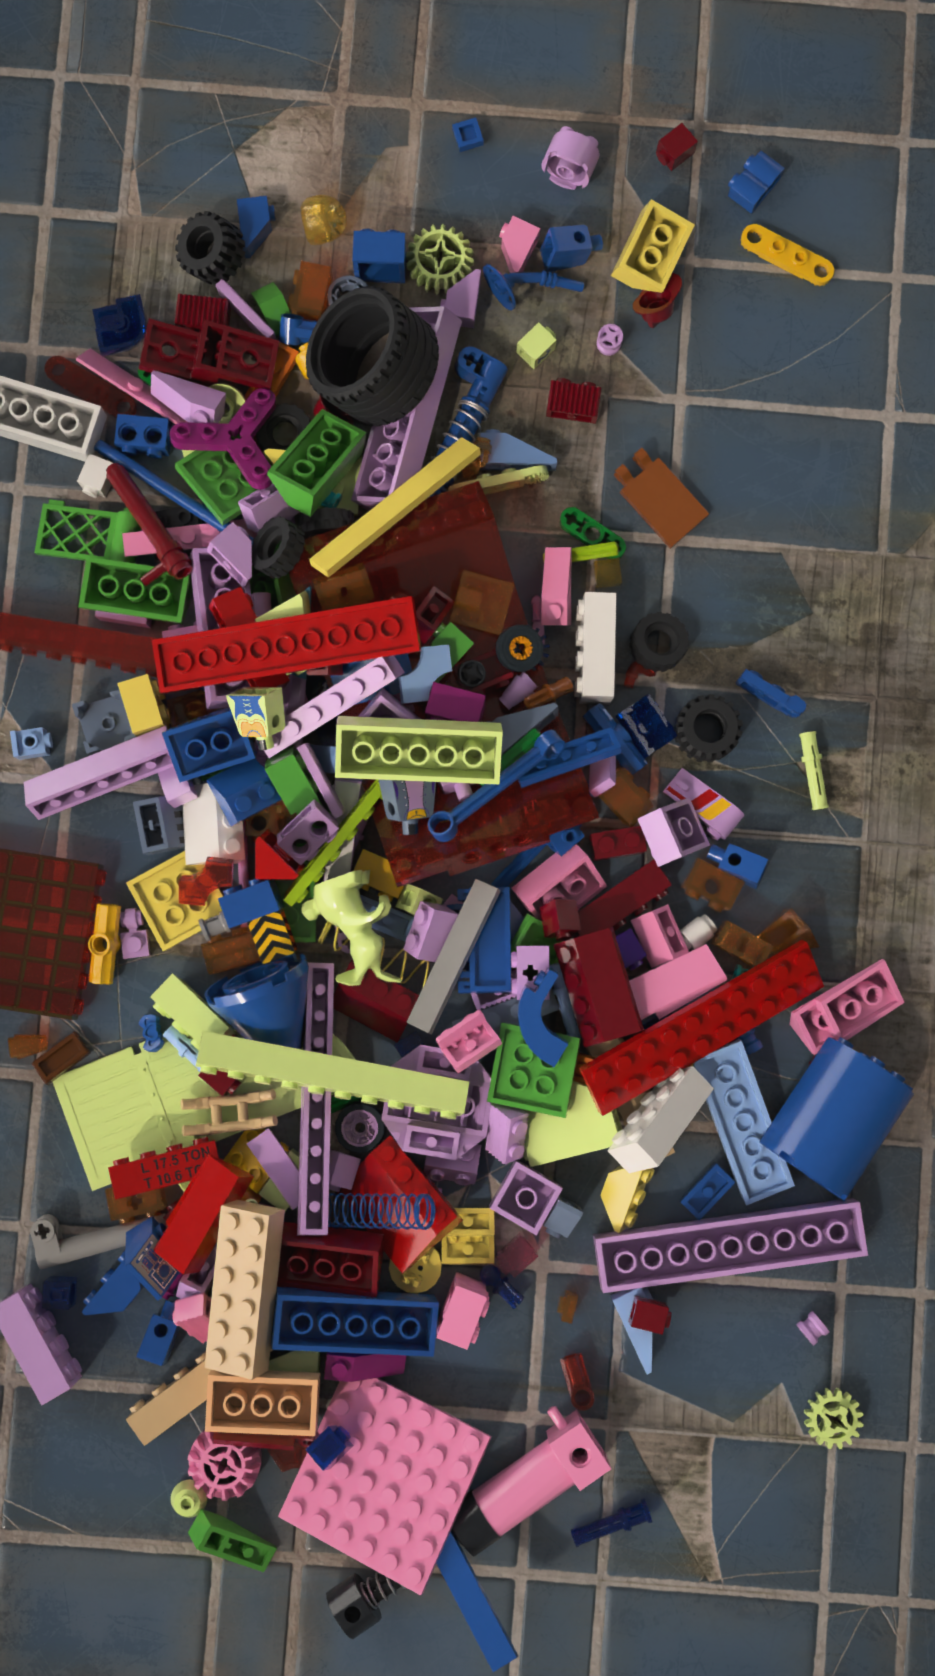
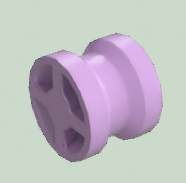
M615 324L604 325L599 330L596 345L600 353L611 356L620 350L623 341L622 330Z
M813 1311L808 1314V1318L805 1321H799L796 1324L813 1346L818 1343L819 1337L830 1333Z

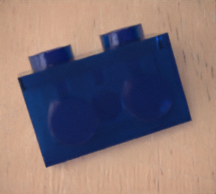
M650 694L645 695L638 702L616 715V718L628 732L644 759L677 737L673 726L667 721Z

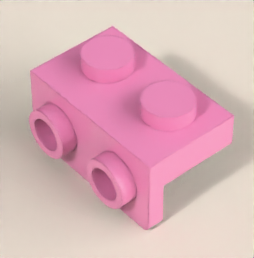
M481 1010L468 1014L461 1022L452 1028L444 1030L436 1038L441 1052L458 1074L502 1044L501 1039L486 1021Z

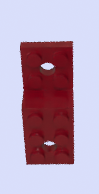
M149 318L138 369L150 373L155 370L206 387L216 384L218 379L221 378L257 389L270 390L279 341L205 319L200 332ZM171 346L176 354L168 356L162 351V347ZM243 355H252L256 363L247 364L243 360Z

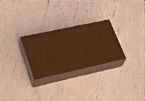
M74 1031L31 1064L44 1083L49 1085L91 1054V1052L77 1032Z

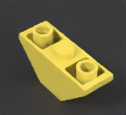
M620 1165L608 1173L600 1196L614 1231L617 1233L622 1232L627 1227L631 1228L636 1222L638 1214L635 1212L646 1196L644 1188L646 1183L653 1177L655 1171L653 1168L629 1174Z

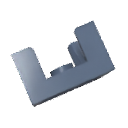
M119 690L110 692L111 697L89 704L86 701L72 704L74 714L82 725L86 741H83L88 755H93L137 737L132 733Z

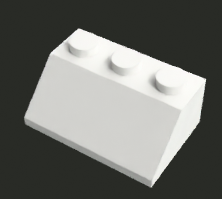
M208 783L194 785L198 798L182 805L186 865L237 864L245 860L243 821L231 827Z

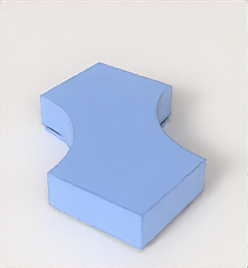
M449 645L422 647L417 666L407 675L398 677L401 704L429 700L433 682L442 674L452 671Z

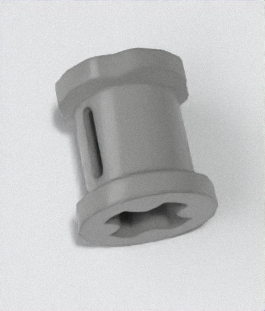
M223 911L209 919L198 920L207 942L213 936L232 931L227 925Z

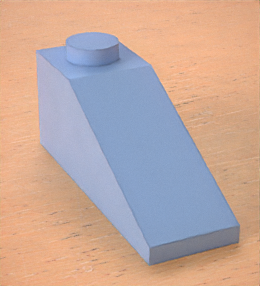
M647 1287L616 1292L610 1295L646 1374L652 1372V1332L631 1327L628 1321L635 1295L652 1300L653 1298Z

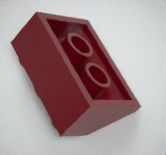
M353 960L349 963L346 971L355 968ZM369 968L363 976L361 985L348 986L341 983L338 984L333 995V1009L398 1043L408 1024L407 1020L419 994L396 982H386L377 978L372 969Z

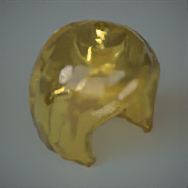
M320 194L306 198L301 204V218L305 235L310 245L330 243L342 235L347 224V216L344 208L336 198Z

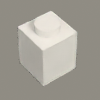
M89 453L77 480L83 489L82 492L94 498H97L98 495L106 498L111 487V483L106 477V469L113 463Z

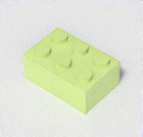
M173 973L150 996L156 1002L153 1007L162 1016H166L168 1019L172 1018L174 1020L172 1023L173 1027L182 1035L191 1036L193 1040L190 1043L197 1050H199L203 1031L228 1036L238 1033L209 1007L208 1003L183 979Z

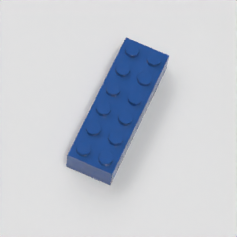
M277 1287L271 1339L272 1350L434 1357L439 1302L434 1294L378 1292L377 1298L301 1288Z

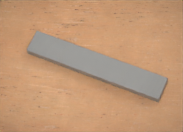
M475 879L407 1023L432 1035L501 890Z

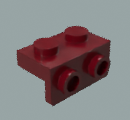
M496 649L470 659L480 662L485 668V679L478 686H466L460 682L457 672L462 663L452 667L461 689L482 695L486 694L485 688L495 685L496 689L510 684L509 678L514 677L513 671L505 668L499 662Z

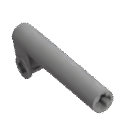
M167 1213L153 1216L159 1224L163 1223L166 1228L168 1227L163 1218ZM51 1214L42 1215L30 1229L38 1267L45 1269L126 1246V1232L150 1217L63 1239L58 1219ZM44 1225L46 1228L49 1227L50 1231L47 1233L46 1230H41L40 1227Z

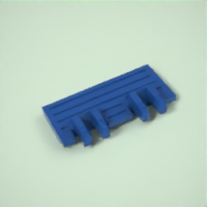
M496 887L501 892L466 964H470V971L462 972L458 979L459 994L511 993L510 887ZM471 888L457 889L458 901H465ZM449 904L446 906L459 913L463 904Z

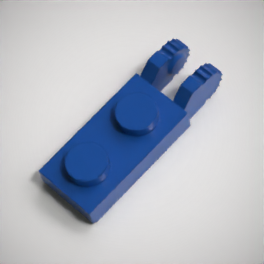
M745 669L735 682L742 689L774 709L789 715V717H799L806 710L805 701L801 700L800 697L797 695L790 697L782 687L763 680V676L756 671Z

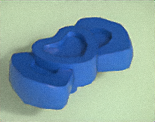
M146 1014L139 1021V1025L144 1029L143 1037L146 1039L143 1048L148 1052H157L165 1044L162 1039L163 1034L160 1031V1017L156 1014Z

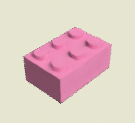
M458 1272L455 1273L437 1321L436 1338L468 1350L470 1343L475 1344L480 1331L479 1318L480 1316L485 1318L490 1305L486 1283Z

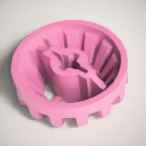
M203 1430L194 1441L188 1455V1474L192 1476L195 1488L199 1490L202 1487L206 1497L210 1499L217 1497L222 1498V1501H228L231 1497L237 1496L238 1498L242 1496L246 1490L253 1486L260 1472L262 1464L261 1448L213 1444L214 1432H205ZM223 1458L228 1459L226 1466L221 1465ZM204 1463L211 1466V1471L216 1476L214 1481L207 1476ZM230 1475L237 1477L231 1483L218 1484L219 1478H227Z

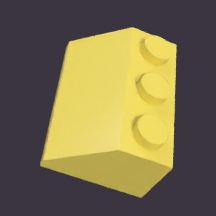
M651 199L642 209L611 276L631 288L662 293L695 224Z

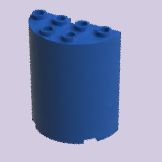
M828 1037L759 1143L834 1196L845 1201L914 1096V1093L912 1092L913 1088L904 1083L906 1080L904 1077L894 1071L890 1072L885 1069V1064L876 1057L871 1056L870 1058L862 1052L853 1050V1045L842 1037L838 1041Z

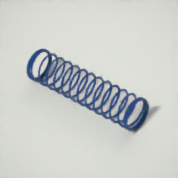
M331 1193L329 1194L330 1211L328 1223L330 1225L328 1227H359L362 1229L366 1227L370 1229L404 1228L407 1230L412 1228L415 1230H427L432 1226L435 1219V1204L429 1194H419L416 1196L412 1193L407 1196L403 1193L398 1196L394 1193L389 1196L385 1193L380 1196V1194L375 1193L372 1196L366 1193L363 1196L357 1193L354 1196L352 1193L347 1195ZM342 1195L345 1197L342 1203L344 1220L340 1224L338 1221L340 1214V1200L338 1197ZM330 1196L336 1197L333 1204V1213L335 1217V1221L333 1223L329 1221L332 1212V1202ZM348 1196L353 1197L351 1202V1216L353 1220L350 1224L346 1220L349 1213ZM357 1196L362 1197L359 1209L362 1220L359 1224L355 1221L358 1211ZM366 1196L371 1197L368 1208L370 1217L368 1224L364 1221L366 1215ZM375 1196H378L380 1198L377 1207L379 1218L377 1224L373 1222L375 1214V1202L373 1198ZM384 1196H387L389 1198L386 1207L388 1218L386 1224L382 1222V1217L384 1213V1203L382 1198ZM393 1196H396L398 1198L395 1208L397 1218L395 1224L391 1222V1217L393 1213V1204L391 1198ZM402 1196L406 1197V1221L404 1224L400 1222L402 1212V1204L400 1198ZM412 1196L415 1197V1221L413 1224L409 1222L411 1212V1204L409 1198ZM424 1197L426 1201V1216L421 1224L419 1220L420 1202ZM345 1200H346V1203H347L346 1216H345V1213H344ZM354 1200H355V1205H356V1206H355V1215H353V1203H354ZM429 1200L431 1206V1216L429 1223L427 1224V1226L424 1227L423 1225L425 1224L429 1213ZM336 1201H338L337 1217L335 1212ZM364 1202V1214L362 1216V1203ZM371 1202L373 1203V1213H372V1216H371ZM380 1202H381V1204H382L381 1216H380ZM389 1203H390V1205H391L390 1216H389Z

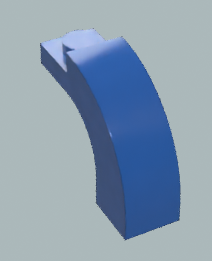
M548 967L545 972L541 970L533 982L536 985L535 990L526 984L524 985L518 1002V1021L522 1036L532 1052L544 1062L555 1067L568 1046V1042L547 1028L541 1017L543 1001L559 976L557 971Z

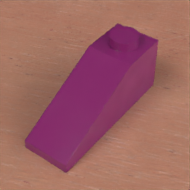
M326 1352L324 1379L354 1382L404 1374L406 1355Z

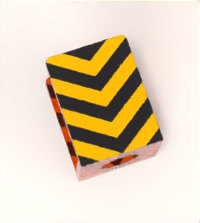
M283 908L247 922L263 964L291 955L298 949Z

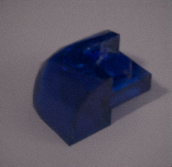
M140 294L115 299V305L92 309L98 346L102 357L128 352L138 347L144 339L146 317Z

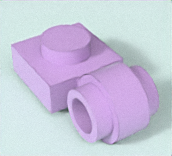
M137 908L125 909V912L120 913V922L122 928L127 927L129 932L120 933L123 959L151 956L148 930L139 931L140 925H144V915Z

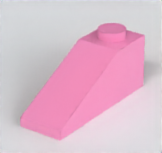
M572 547L545 548L541 625H571Z

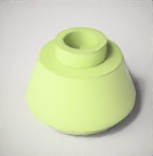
M194 1480L181 1481L174 1487L171 1494L173 1509L180 1516L187 1518L197 1516L200 1510L206 1507L208 1499L202 1487L199 1490L195 1488Z

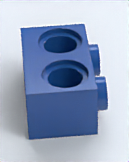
M117 414L114 444L118 451L126 456H136L137 453L146 454L148 457L155 459L162 458V456H170V429L172 424L169 418ZM131 432L136 433V437L133 440H125L127 434ZM154 435L162 436L159 442H150Z

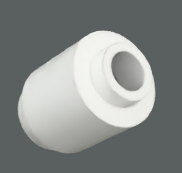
M704 914L701 917L697 916L683 927L680 932L688 950L693 951L712 939L717 931V927Z

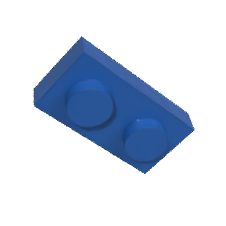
M714 1163L679 1201L700 1220L736 1182L718 1164Z

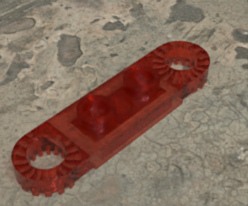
M53 356L45 363V373L52 382L86 402L101 406L104 412L117 418V414H136V403L130 395L62 356ZM59 363L65 366V370L61 375L52 374L51 369H53L55 364L58 365ZM122 401H127L130 404L129 410L125 413H120L116 410L117 404Z

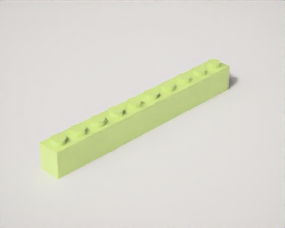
M207 1031L202 1032L195 1066L201 1067L200 1072L216 1075L217 1071L227 1072V1077L243 1080L244 1076L254 1077V1082L270 1085L271 1081L281 1082V1087L297 1090L298 1086L307 1087L308 1092L324 1095V1091L334 1092L335 1097L351 1100V1096L362 1098L361 1102L377 1105L378 1101L387 1102L388 1107L403 1110L404 1106L414 1107V1112L429 1115L430 1111L440 1112V1117L447 1119H456V1116H461L465 1113L469 1081Z

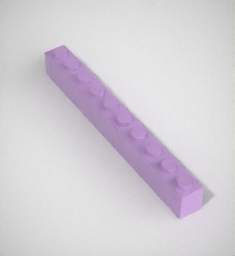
M308 963L309 971L302 1050L332 1055L334 964ZM302 1086L297 1235L324 1236L328 1235L331 1092L324 1091V1095L308 1092L307 1087Z

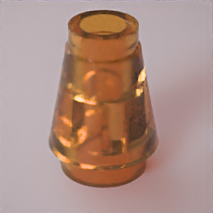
M14 1034V1037H9L10 1057L20 1060L48 1050L46 1034Z

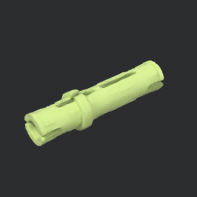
M816 731L801 733L799 737L804 756L801 757L802 763L805 762L812 810L829 808L820 762L823 758L822 754H819Z

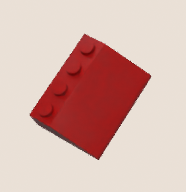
M391 1135L377 1146L358 1166L352 1189L341 1188L340 1192H337L338 1194L343 1193L345 1195L352 1193L354 1196L357 1193L363 1196L366 1193L372 1196L375 1193L380 1194V1196L385 1193L389 1196L394 1193L398 1196L403 1193L409 1196L413 1193L416 1196L419 1194H429L432 1197L436 1213L432 1226L427 1230H415L412 1228L408 1230L404 1228L370 1229L366 1227L368 1232L384 1233L383 1250L402 1274L463 1221L462 1217L410 1154L402 1151L395 1138ZM348 1196L349 1208L351 1209L353 1197ZM357 1196L356 1199L358 1204V1211L356 1217L361 1222L362 1219L360 1217L359 1209L362 1197ZM369 1196L365 1197L366 1215L364 1221L366 1224L370 1221L368 1208L371 1197ZM375 1196L373 1198L375 1202L373 1222L377 1224L379 1221L377 1207L380 1198ZM384 1196L382 1198L384 1203L382 1222L386 1224L388 1221L386 1207L389 1198ZM393 1196L391 1198L393 1204L391 1222L395 1224L397 1221L395 1208L398 1198ZM402 1196L400 1198L402 1204L400 1222L404 1224L406 1221V1197ZM412 1196L409 1198L411 1204L409 1222L411 1224L415 1221V1197ZM424 1197L420 1202L419 1220L421 1224L426 1216V1201ZM354 1200V1203H353V1213H354V1214H355V1206H356V1205H355V1200ZM429 1200V1213L428 1218L425 1224L423 1225L424 1227L427 1226V1224L429 1223L431 1216V1206ZM364 1202L362 1203V1216L364 1214ZM371 1202V1216H372V1213H373V1203ZM380 1202V1216H381L382 1204H381V1202ZM389 1203V1216H390L391 1205H390V1203Z

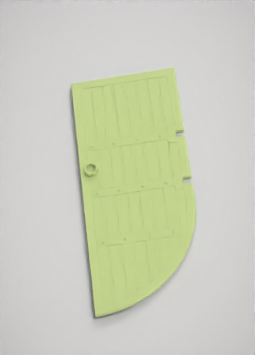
M333 1034L332 1055L356 1060L345 1044ZM164 1037L162 1039L165 1044L157 1052L144 1050L145 1041L139 1043L141 1049L139 1054L135 1055L131 1046L65 1072L53 1081L92 1191L112 1184L108 1167L114 1166L113 1161L129 1157L131 1162L139 1160V1154L155 1150L156 1155L166 1153V1147L182 1144V1147L186 1148L193 1146L192 1141L208 1137L209 1141L215 1140L217 1142L242 1132L236 1131L206 1136L182 1135L183 1125L212 1124L211 1108L182 1110L181 1099L218 1097L221 1095L198 1076L200 1074L198 1069L186 1057L182 1058L178 1054L179 1051ZM244 1076L243 1080H239L242 1084L233 1094H244L269 1089L275 1090V1099L248 1104L249 1119L273 1115L279 1117L301 1108V1086H298L297 1090L281 1087V1082L271 1081L270 1085L254 1082V1077ZM237 1105L221 1107L222 1122L238 1121Z

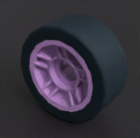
M355 1102L346 1106L339 1113L335 1122V1134L338 1142L346 1150L353 1153H366L373 1150L381 1142L385 1133L382 1113L374 1105L363 1102ZM361 1122L365 1125L364 1132L355 1130L357 1123Z

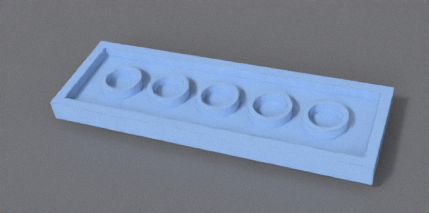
M737 1039L727 1043L693 1063V1067L714 1088L706 1102L745 1205L747 1206L795 1186L786 1161L759 1143L772 1122L742 1041Z

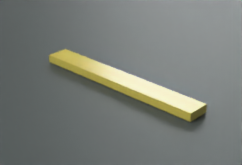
M461 437L309 559L311 566L329 578L481 455L480 448Z

